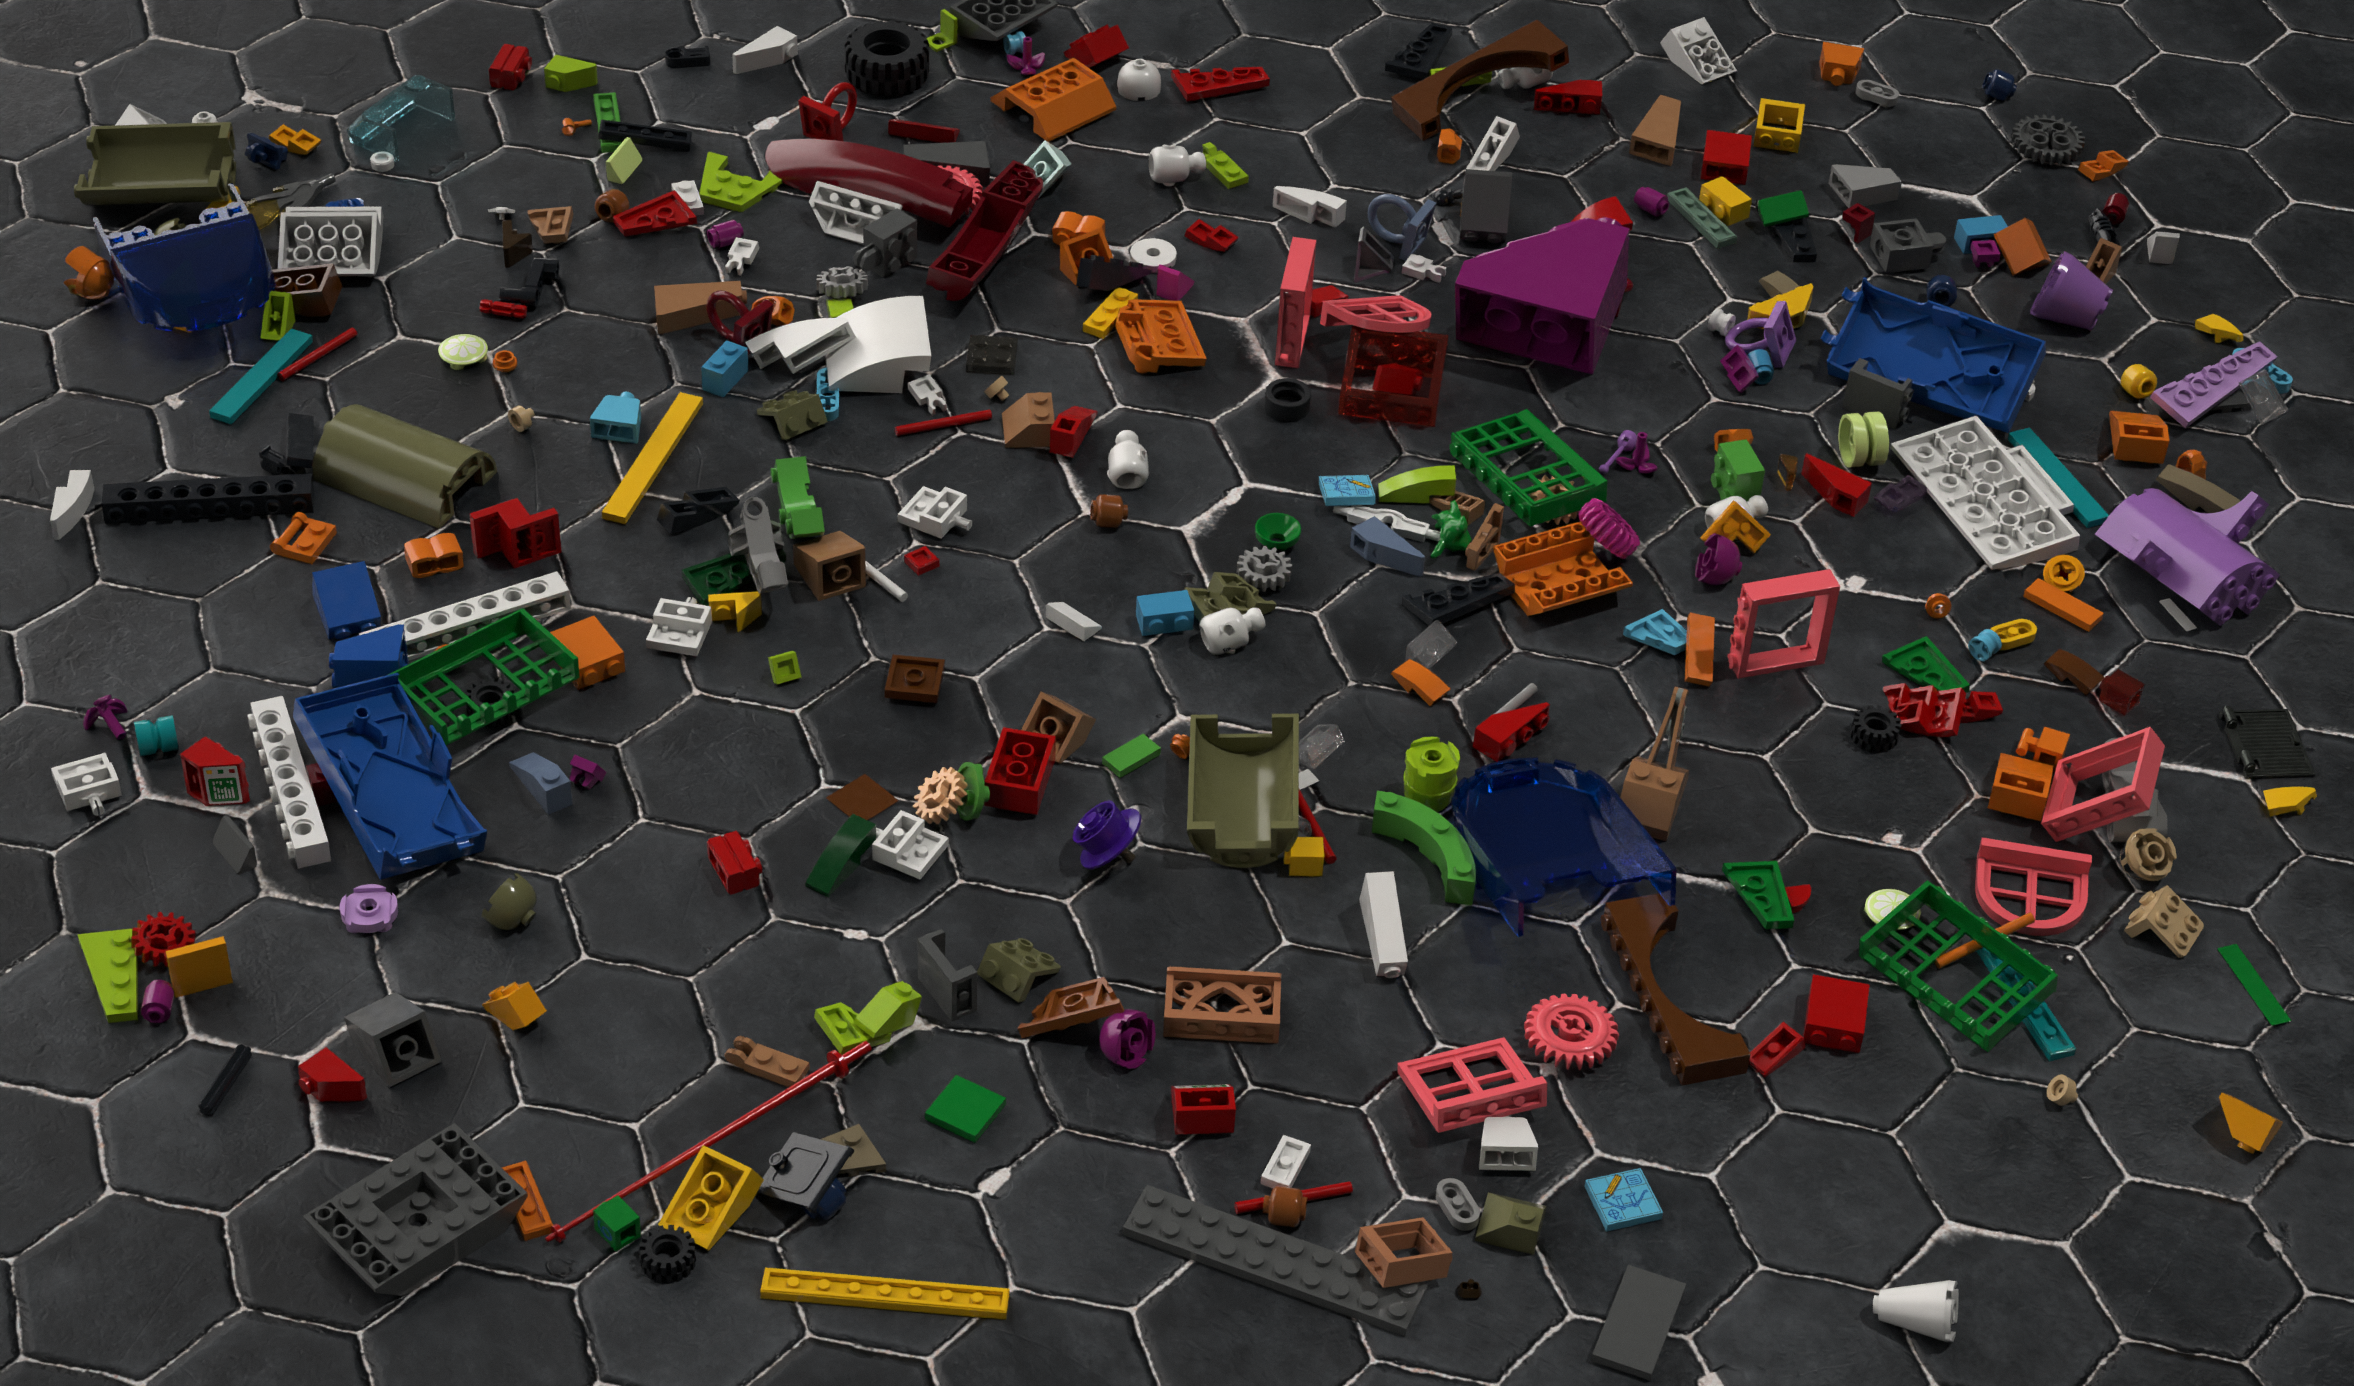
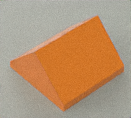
M2024 218L1994 234L2013 276L2052 263L2033 221Z
M1102 228L1060 243L1059 270L1075 285L1077 283L1081 258L1090 259V255L1105 257L1104 262H1110V258H1113Z

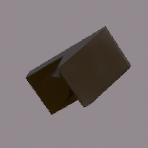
M502 220L505 268H510L533 252L532 235L530 233L518 234L517 229H512V220Z

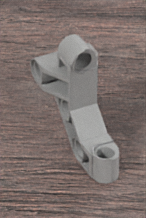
M750 497L745 501L740 513L741 526L730 530L728 533L731 556H745L759 594L785 590L788 586L785 564L780 562L776 550L784 548L781 525L770 520L768 506L766 507L762 499ZM747 507H758L760 514L757 516L749 514Z
M2118 738L2108 739L2105 743L2113 741ZM2135 761L2102 773L2106 794L2132 785L2136 769ZM2154 789L2149 810L2107 824L2109 842H2126L2133 832L2147 828L2158 829L2156 832L2161 833L2167 838V815L2158 800L2157 789Z

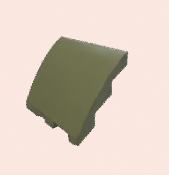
M1214 572L1207 589L1184 588V590L1188 591L1194 608V615L1199 622L1209 614L1230 607L1239 610L1242 615L1247 613L1250 608H1259L1264 615L1275 610L1277 605L1273 600L1266 601L1258 595L1259 590L1248 584L1235 573Z

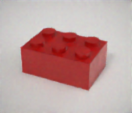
M1003 727L984 781L985 786H988L990 790L989 800L984 802V806L1037 815L1055 762L1056 736Z

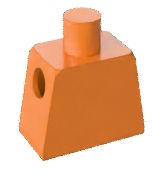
M1823 42L1819 61L1821 79L1831 81L1835 86H1840L1843 83L1852 84L1861 68L1864 48Z

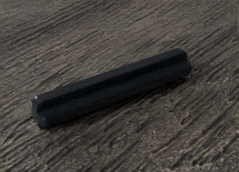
M240 1044L235 1048L198 1103L199 1111L202 1114L205 1113L209 1116L215 1112L251 1058L252 1053L249 1046Z

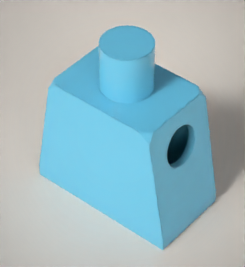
M627 391L622 392L620 396H605L590 417L591 438L637 444L641 424L640 400Z

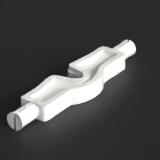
M1351 505V507L1334 506L1333 513L1347 516V521L1355 524H1360L1375 516L1383 523L1392 524L1391 529L1403 538L1424 542L1425 539L1437 542L1440 540V532L1429 529L1430 525L1428 523L1409 519L1395 510L1373 509L1363 505Z

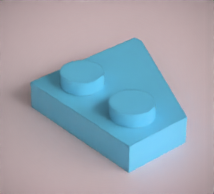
M1663 609L1624 627L1623 635L1625 637L1667 653L1676 655L1686 650L1687 630Z

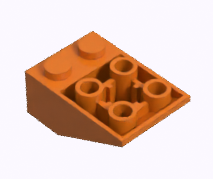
M2119 411L2109 412L2114 459L2164 463L2169 445L2168 426L2159 415Z
M2000 753L1988 809L2041 821L2054 765Z

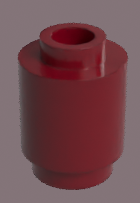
M2115 193L2108 197L2103 212L2110 219L2112 225H2117L2124 221L2129 208L2127 197L2122 193Z

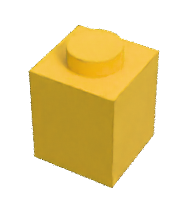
M1297 837L1293 847L1288 852L1284 851V864L1289 865V876L1323 875V837Z

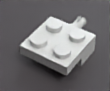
M923 486L898 513L899 523L941 539L954 526L961 527L967 531L972 527V520L961 517L967 511V495L948 487H944L941 492Z
M688 597L686 602L660 598L653 614V625L646 638V648L698 656L712 623L711 606L699 605L693 597L692 600L691 597Z
M106 753L51 768L52 776L67 811L90 805L93 814L98 816V810L100 815L105 811L101 801L122 796L119 779Z
M900 810L884 830L876 828V840L872 844V860L921 879L948 847L949 838L925 828L924 819Z

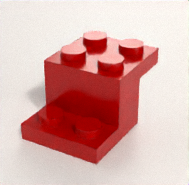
M515 498L470 513L473 552L477 558L502 551L513 568H517L562 553L559 516L555 508L529 515L519 499Z

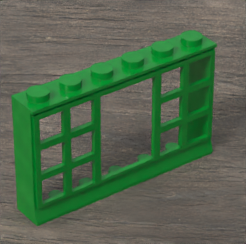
M1528 409L1451 433V444L1449 446L1451 455L1460 461L1466 469L1474 474L1480 482L1488 487L1493 494L1501 499L1506 506L1530 527L1582 510V507L1594 498L1606 502L1608 481ZM1529 430L1532 438L1521 440L1517 435L1526 433ZM1511 438L1515 443L1502 447L1497 441ZM1541 441L1544 443L1546 451H1553L1557 455L1558 462L1509 478L1488 458ZM1488 444L1495 448V450L1481 453L1477 449ZM1568 465L1571 474L1561 476L1555 470ZM1549 472L1555 479L1542 483L1535 476ZM1582 477L1585 484L1583 486L1575 488L1568 482L1569 480ZM1528 478L1534 486L1521 489L1514 482ZM1561 483L1568 491L1554 494L1548 487ZM1541 490L1548 497L1534 501L1527 494Z
M524 608L390 673L399 674L398 680L421 722L430 732L429 727L433 725L436 731L440 732L445 745L580 678L578 657ZM525 634L534 643L519 650L510 641ZM502 645H505L513 652L500 660H497L490 653V651ZM540 647L548 656L533 663L525 654ZM483 655L514 683L520 691L514 694L511 691H506L502 696V700L492 705L485 702L479 707L444 674ZM516 658H519L527 665V667L515 673H511L504 666V664ZM554 660L563 668L560 671L552 668L546 675L539 667ZM533 671L542 679L538 682L531 679L524 685L518 678ZM438 677L446 686L430 693L423 684ZM416 688L425 697L419 699L411 690ZM453 691L461 700L445 707L437 698ZM431 702L439 711L434 713L426 703ZM466 704L475 712V714L469 717L461 714L458 718L452 713V711ZM445 715L453 725L447 727V724L440 717Z
M1928 880L1859 939V956L1987 1052L2053 992L2055 993L2057 989L2058 975L2050 966L2039 962L2028 950L2017 946L2006 934L1995 930L1984 918L1973 914L1962 902H1957L1947 895L1944 889L1935 886ZM1924 905L1939 914L1928 926L1913 916ZM1945 919L1959 929L1948 941L1933 931ZM1907 920L1921 930L1911 941L1906 940L1895 932ZM1966 934L2003 962L1954 1005L1918 978V976ZM1927 935L1942 945L1930 957L1915 946ZM1888 936H1891L1904 946L1892 957L1877 947ZM1908 951H1911L1924 961L1912 973L1897 962ZM2008 966L2023 976L2012 988L1997 978ZM2030 981L2037 987L2024 998L2018 991ZM1990 982L2006 992L1994 1004L1979 994ZM2012 997L2019 1003L2006 1014L1999 1008ZM1972 998L1988 1008L1976 1020L1961 1010ZM1994 1013L2001 1019L1988 1030L1981 1024Z

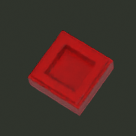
M926 546L904 555V562L918 576L940 567V560Z

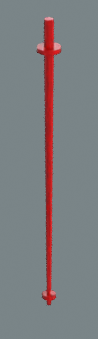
M864 1041L842 1055L836 1050L827 1053L828 1064L603 1202L609 1201L617 1195L621 1199L697 1155L703 1145L709 1148L830 1075L835 1074L839 1078L846 1077L849 1074L847 1065L870 1052V1044ZM599 1205L563 1227L554 1224L551 1226L552 1234L548 1235L545 1241L550 1242L556 1239L558 1242H562L566 1239L565 1232L592 1217L593 1210Z

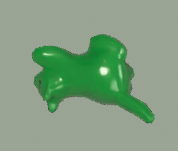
M1455 500L1450 502V510L1432 515V518L1437 521L1434 526L1435 529H1440V540L1431 553L1432 559L1440 556L1444 549L1452 552L1466 551L1467 546L1472 542L1467 530L1468 523L1464 515H1461Z

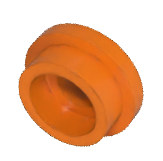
M503 350L495 354L493 367L496 370L510 372L516 368L517 358L511 351Z
M1936 593L1927 599L1925 609L1932 618H1942L1950 612L1952 605L1946 595ZM1943 605L1941 608L1935 609L1936 606Z
M1175 734L1170 748L1182 759H1186L1189 756L1190 737L1185 734Z

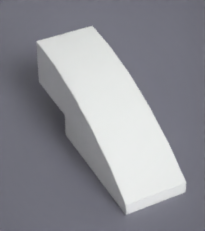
M1276 186L1274 188L1273 207L1310 224L1318 220L1334 228L1345 220L1347 200L1305 188Z
M70 470L67 487H56L50 518L54 540H60L86 512L94 493L91 470Z

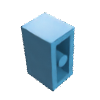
M2001 215L1958 219L1954 239L1963 254L1972 253L1970 249L1972 241L1994 240L2000 251L1994 234L2008 226Z
M726 340L701 367L702 390L724 397L748 372V348Z
M1182 590L1137 596L1136 618L1142 636L1193 630L1194 608L1188 591Z

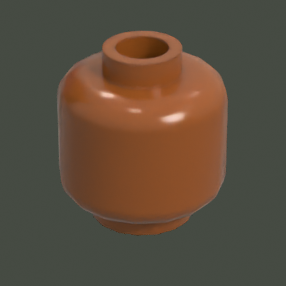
M617 189L604 192L595 201L597 216L608 223L614 222V215L629 209L627 196Z
M1100 494L1096 500L1091 501L1090 519L1094 520L1098 527L1118 528L1122 520H1127L1128 505L1123 504L1120 496Z
M1276 1186L1272 1189L1271 1196H1264L1263 1213L1268 1214V1220L1272 1225L1296 1227L1300 1221H1305L1307 1197H1303L1300 1189Z

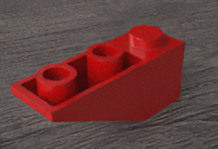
M1580 79L1536 89L1534 110L1600 115L1602 81Z
M1073 406L1058 414L1050 429V452L1073 458L1097 416V411Z
M1805 454L1801 473L1831 507L1854 517L1867 504L1872 483L1810 454Z
M1545 702L1491 715L1475 728L1473 748L1498 763L1504 757L1510 756L1523 742H1528L1531 736L1539 729L1542 730L1547 726L1550 719L1548 716L1550 704Z

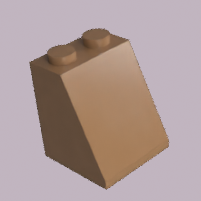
M842 531L793 545L794 565L818 601L866 587L865 547Z

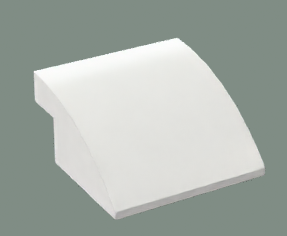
M286 207V212H281L278 269L334 263L338 276H375L382 245L384 218L382 207Z
M903 296L874 301L856 307L837 317L847 319L856 338L825 355L829 391H835L839 388V391L902 393L905 370L929 371L931 350L923 296Z

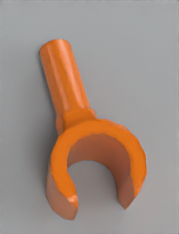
M565 118L562 122L564 125L562 131L564 135L571 136L575 133L576 128L592 125V121L573 122L572 119Z

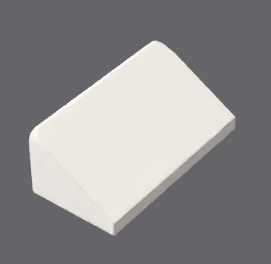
M1064 602L1046 604V618L1082 641H1086L1102 629L1101 625Z

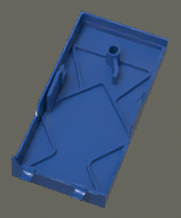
M1865 277L1862 281L1861 291L1852 292L1848 287H1845L1842 297L1846 301L1853 303L1851 310L1838 335H1831L1827 330H1824L1821 336L1822 342L1833 346L1826 361L1829 375L1848 381L1850 369L1861 358L1869 361L1867 367L1869 372L1903 384L1907 378L1912 379L1911 389L1914 392L1910 400L1911 402L1963 419L1977 415L1985 426L2006 433L2010 432L2046 355V341L1930 300L1926 303L1910 300L1873 286Z
M398 673L295 698L293 719L380 880L484 851L487 830L480 825L462 803L449 780L452 757L440 732H437L435 727L430 725L429 729L433 734L431 740L398 680Z

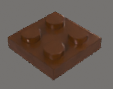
M893 654L885 686V698L938 703L945 670V659Z

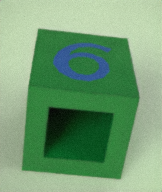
M618 1195L609 1201L601 1203L593 1210L595 1230L616 1252L641 1237L640 1217Z

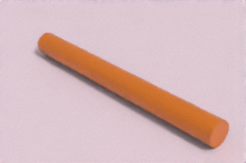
M2029 912L1995 930L2010 935L2034 923L2035 918ZM1972 940L1941 955L1934 963L1940 969L1983 947L1975 940Z

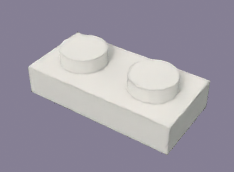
M694 180L671 183L672 191L675 190L696 216L704 215V207Z
M1283 1135L1261 1176V1184L1270 1188L1276 1186L1292 1188L1310 1153L1311 1144Z

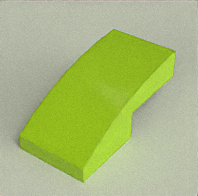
M851 298L826 299L829 318H837L841 314L853 309Z

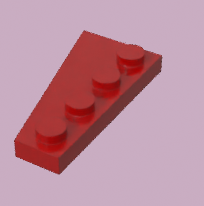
M1262 67L1233 68L1232 71L1212 68V72H1200V69H1190V73H1180L1179 69L1171 70V78L1186 101H1196L1202 98L1259 89L1270 84V78Z

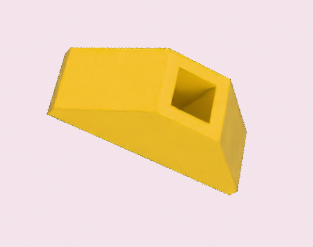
M1812 283L1799 286L1784 294H1778L1769 300L1755 303L1748 309L1747 320L1752 318H1769L1777 301H1786L1793 329L1801 327L1812 301Z

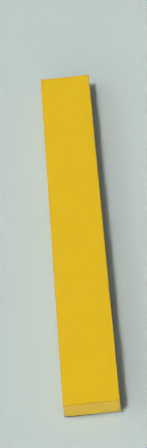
M682 392L678 394L604 507L602 519L621 524L628 522L702 407L703 397Z
M765 1267L760 1296L761 1299L1006 1320L1010 1289Z

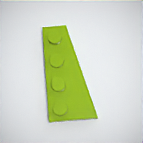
M132 929L77 934L108 1023L138 1020V956H135V948L131 947Z

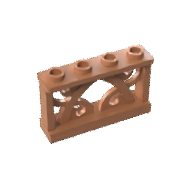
M1167 967L1163 1037L1278 1043L1281 974ZM1176 991H1183L1184 995L1190 999L1179 996ZM1225 993L1237 1000L1241 1005L1232 1008L1229 1012H1216L1213 1007L1203 1002L1217 994ZM1263 996H1271L1265 1002L1256 1003L1260 1001ZM1172 1001L1183 1005L1182 1010L1172 1009ZM1272 1007V1015L1262 1014L1261 1010Z

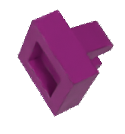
M1994 240L1972 241L1970 249L1976 267H1980L1981 262H1986L1988 267L1993 266L1994 262H1999L2000 252Z
M575 754L570 762L572 766L570 780L577 785L580 778L585 776L582 786L588 790L597 781L602 782L607 773L598 764Z

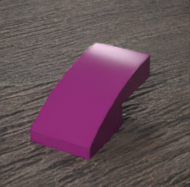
M1738 345L1720 360L1729 373L1727 376L1740 393L1759 377L1751 360L1742 347Z

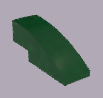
M852 814L822 852L807 878L805 886L829 897L860 865V856L876 840V824Z

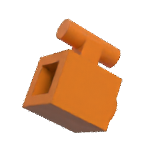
M2044 727L2039 739L2033 737L2034 731L2032 729L2025 728L2016 749L2017 755L2025 756L2027 751L2035 753L2033 761L2054 765L2053 772L2055 773L2058 760L2064 758L2070 734Z

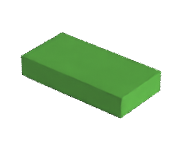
M1141 734L1103 756L1102 764L1121 778L1159 756L1161 748L1145 734Z

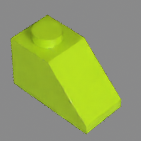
M555 55L544 68L546 88L569 92L594 86L598 83L597 65L594 63Z
M903 981L883 987L857 1015L854 1023L873 1038L914 1024L922 996Z

